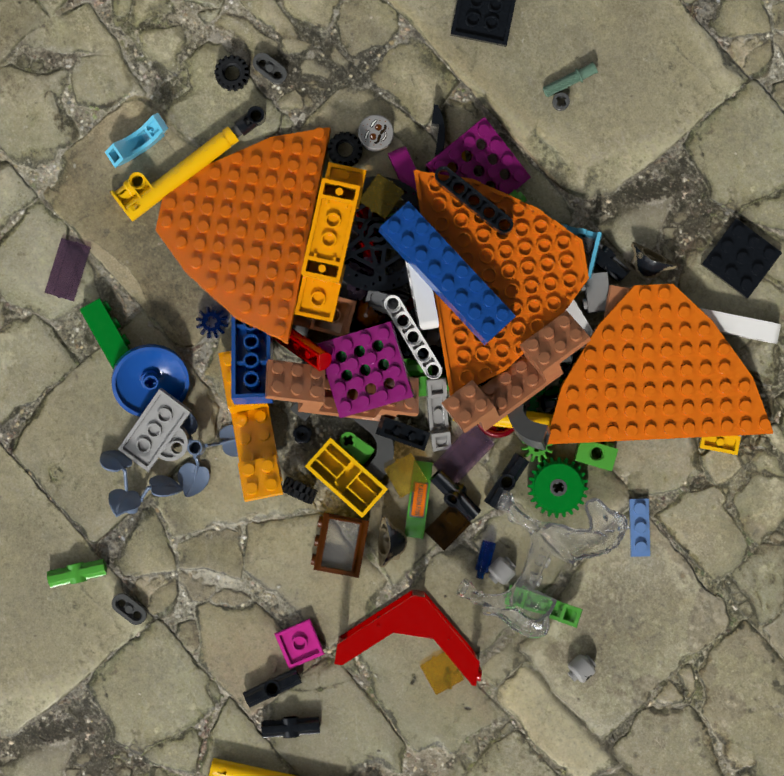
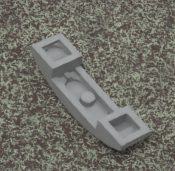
M446 377L426 380L427 412L433 452L452 449L448 412L441 404L447 399Z

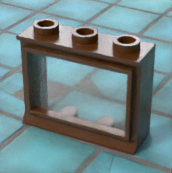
M324 512L323 516H319L318 527H321L320 535L316 534L314 546L318 547L316 554H312L311 565H314L313 570L359 578L370 520Z

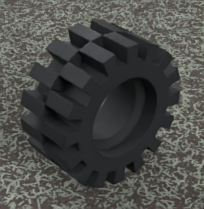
M226 55L215 66V78L223 89L228 91L234 90L235 92L238 91L237 89H242L244 85H247L250 71L245 60L241 59L240 56L230 55L227 57ZM230 66H235L240 71L238 78L235 80H229L225 77V71Z
M347 131L346 133L340 132V134H335L330 139L328 153L333 163L352 167L362 157V143L355 134ZM349 143L353 148L352 154L348 157L341 156L338 153L340 144Z
M286 476L282 485L284 493L311 505L318 492L313 487Z

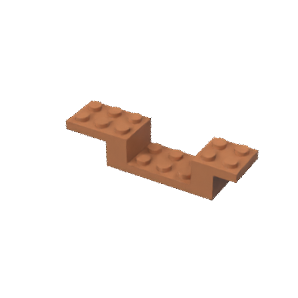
M566 310L520 344L521 350L524 353L523 356L515 361L506 371L496 375L480 388L471 380L441 404L464 433L468 432L478 423L484 431H487L563 374L560 363L591 341L590 336Z
M267 360L265 399L298 402V412L339 417L328 378L325 376V370L318 371L310 364ZM409 377L414 397L346 416V418L380 421L381 416L393 420L398 414L417 416L419 414V378ZM387 378L385 385L387 388L392 389L395 386V382L392 378ZM373 383L367 385L368 393L374 394L376 392V386ZM350 389L348 395L351 399H357L358 392L355 389Z

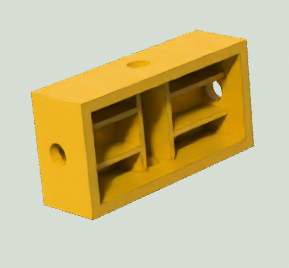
M331 437L305 465L311 473L362 518L388 490L383 483Z

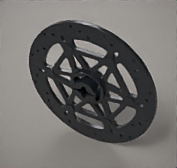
M383 176L365 178L362 194L368 193L369 200L360 205L359 209H356V213L369 206L368 219L354 217L355 221L362 222L363 225L361 229L354 225L352 226V229L359 236L349 244L344 262L346 267L343 281L358 289L373 292L389 291L409 282L406 266L391 275L385 274V268L402 256L398 254L386 262V249H395L387 240L384 245H380L385 241L381 234L380 238L378 236L372 237L374 230L378 232L380 226L383 225L379 222L385 223L391 217L384 218L381 206L384 205L396 212L400 209L380 199V192L394 194L406 203L409 201L414 207H417L420 213L417 192L399 180ZM374 204H377L379 217H372ZM374 222V224H372V225L368 228L367 225H368L369 223ZM368 228V234L364 237V231ZM359 241H362L365 245L355 251L351 250ZM370 250L373 262L371 263L357 256V254ZM375 251H382L380 264L377 263ZM353 258L373 268L374 276L358 273L350 268L346 261Z

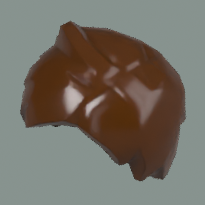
M361 299L358 300L355 318L362 327L370 328L386 322L387 314L374 310L373 307L369 306L368 302H364Z

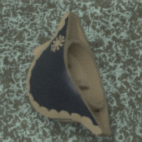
M635 242L631 244L634 255L630 263L635 265L637 272L642 277L655 278L663 271L675 269L678 266L649 248Z
M382 517L378 535V556L381 568L385 567L390 560H399L400 555L407 546L405 533L394 527L386 517Z

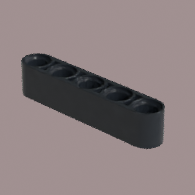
M442 166L436 170L435 181L441 188L500 235H507L511 232L513 220L450 168ZM446 172L449 178L446 181H441L438 178L439 173ZM456 184H461L464 187V191L456 193L453 187ZM476 196L479 199V204L471 205L468 199ZM485 209H492L495 215L491 218L485 217L483 213ZM507 221L510 227L507 230H502L499 227V223Z

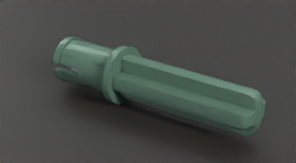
M593 62L580 69L576 68L574 72L544 86L543 92L546 97H550L578 82L582 83L584 79L597 74V68Z

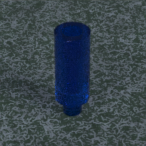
M486 540L482 541L475 570H477L476 578L483 579L485 573L489 572L488 568L492 561L496 543Z

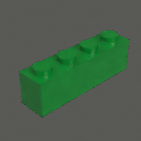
M99 298L79 310L111 367L114 369L120 357L130 350L128 345L131 343L126 334L122 335L119 328L121 325L118 319L111 316L110 311L112 309L107 301L103 302Z

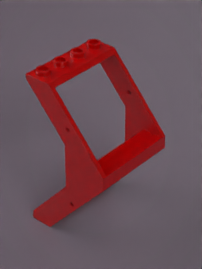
M412 589L339 636L334 662L336 665H344L387 636L397 633L434 639L471 685L476 686L477 681H481L482 670L477 654L424 591Z

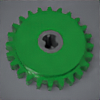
M551 457L549 463L543 460L542 467L537 464L538 470L531 471L534 477L528 478L532 481V484L527 485L532 490L528 492V495H533L530 501H536L535 508L541 507L540 513L543 514L545 511H548L547 516L549 517L552 513H554L555 518H558L559 513L566 517V512L572 515L573 508L579 510L577 505L584 504L581 499L582 497L587 498V495L583 493L589 490L588 487H584L588 480H583L582 477L585 473H579L581 467L575 468L574 461L568 464V458L561 462L560 457H557V461H554ZM560 482L562 484L560 487H563L562 490L554 492V483L559 484Z

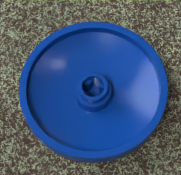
M157 344L140 345L123 354L115 364L111 377L112 391L115 399L124 410L140 417L160 388L182 403L189 389V374L182 358L170 348Z

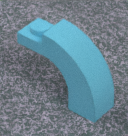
M159 113L153 114L134 133L114 142L105 151V154L115 168L119 167L154 146L165 136L164 133L169 128Z

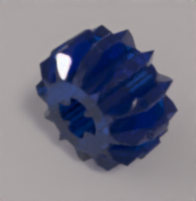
M216 306L213 307L212 312L209 307H206L207 314L200 311L199 313L203 318H196V321L202 322L196 328L201 329L204 327L200 334L204 335L208 331L207 338L209 339L212 337V333H214L215 338H219L217 331L225 334V331L221 328L222 326L228 327V324L223 323V321L228 320V317H221L224 311L220 310L217 313ZM212 317L214 320H217V322L214 323L215 327H212L211 325L208 326L210 318Z

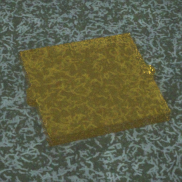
M377 174L361 197L360 202L370 208L371 212H375L386 219L403 195L404 190L393 184L392 180L389 181L380 174Z
M412 453L401 459H396L394 463L384 468L400 498L412 491L416 492L417 488L428 482Z
M445 652L436 657L432 656V659L420 665L436 695L447 689H452V686L464 680L456 665Z

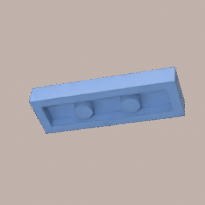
M629 499L630 556H650L649 499Z

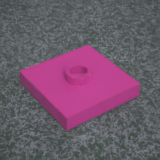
M310 618L274 633L289 669L325 654Z

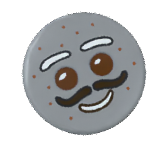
M370 115L360 123L358 137L362 146L367 150L373 152L383 151L393 140V127L386 117Z

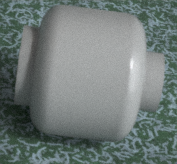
M499 556L488 566V571L490 572L488 577L495 584L499 582L505 585L516 575V566L507 556L504 558Z
M579 654L568 663L570 670L568 675L574 682L578 680L584 683L596 673V664L587 654L585 656Z

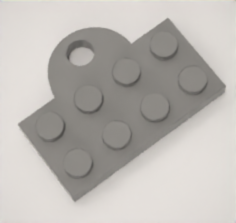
M160 388L118 450L147 472L152 469L159 458L165 461L180 459L188 451L187 446L190 439L182 425L192 410ZM177 442L182 445L181 452L174 450V443Z

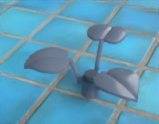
M190 413L182 426L189 435L190 439L187 450L193 455L196 465L186 463L178 471V482L183 489L185 497H191L200 493L208 485L210 479L209 470L204 466H199L198 456L205 452L206 447L222 445L225 454L232 457L238 456L233 425L226 426L220 431V442L205 444L201 440H193L191 434L197 431L198 425L196 418Z
M117 450L101 453L99 461L105 470L111 472L122 470L124 475L125 490L115 489L109 493L108 497L110 508L116 517L124 513H137L141 502H143L149 490L158 497H168L183 491L174 479L165 475H157L150 478V486L146 487L141 496L136 491H128L126 468L132 466V460Z

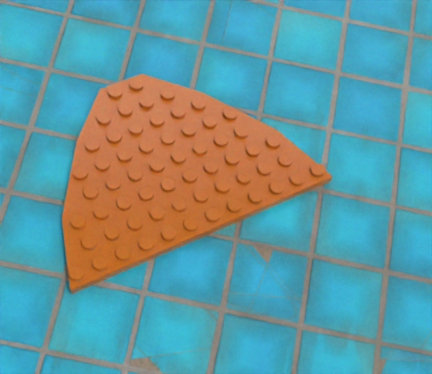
M318 127L314 130L269 137L208 164L193 177L162 198L155 229L185 273L198 283L214 300L221 304L235 319L253 328H257L285 344H289L302 279L301 271L331 134V128Z
M413 170L420 214L516 316L484 346L433 291L449 394L451 396L471 380L479 385L506 371L524 354L520 344L566 311L589 279L584 245L581 238L571 233L539 208L482 184V182L475 179L461 177L513 220L511 232L507 235H500L441 188L435 181V173ZM439 174L438 178L441 181H446L449 176ZM456 184L453 190L456 193H462L464 187L461 184ZM476 196L468 199L471 205L479 204V199ZM490 208L485 209L483 212L487 218L495 215L494 211ZM507 221L499 223V227L502 230H507L510 227Z
M674 284L633 285L627 294L596 326L590 337L591 341L585 344L569 374L562 382L554 407L553 417L549 425L551 434L547 444L773 434V429L753 376L715 323Z

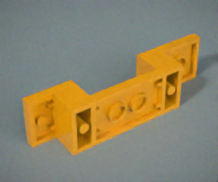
M328 162L325 178H322L302 266L301 275L303 278L295 315L331 323L334 321L346 267L344 264L356 209H359L367 170Z
M231 351L218 353L227 406L231 413L239 457L238 469L244 501L248 502L283 495L281 483L283 480L269 403L234 405L231 398Z

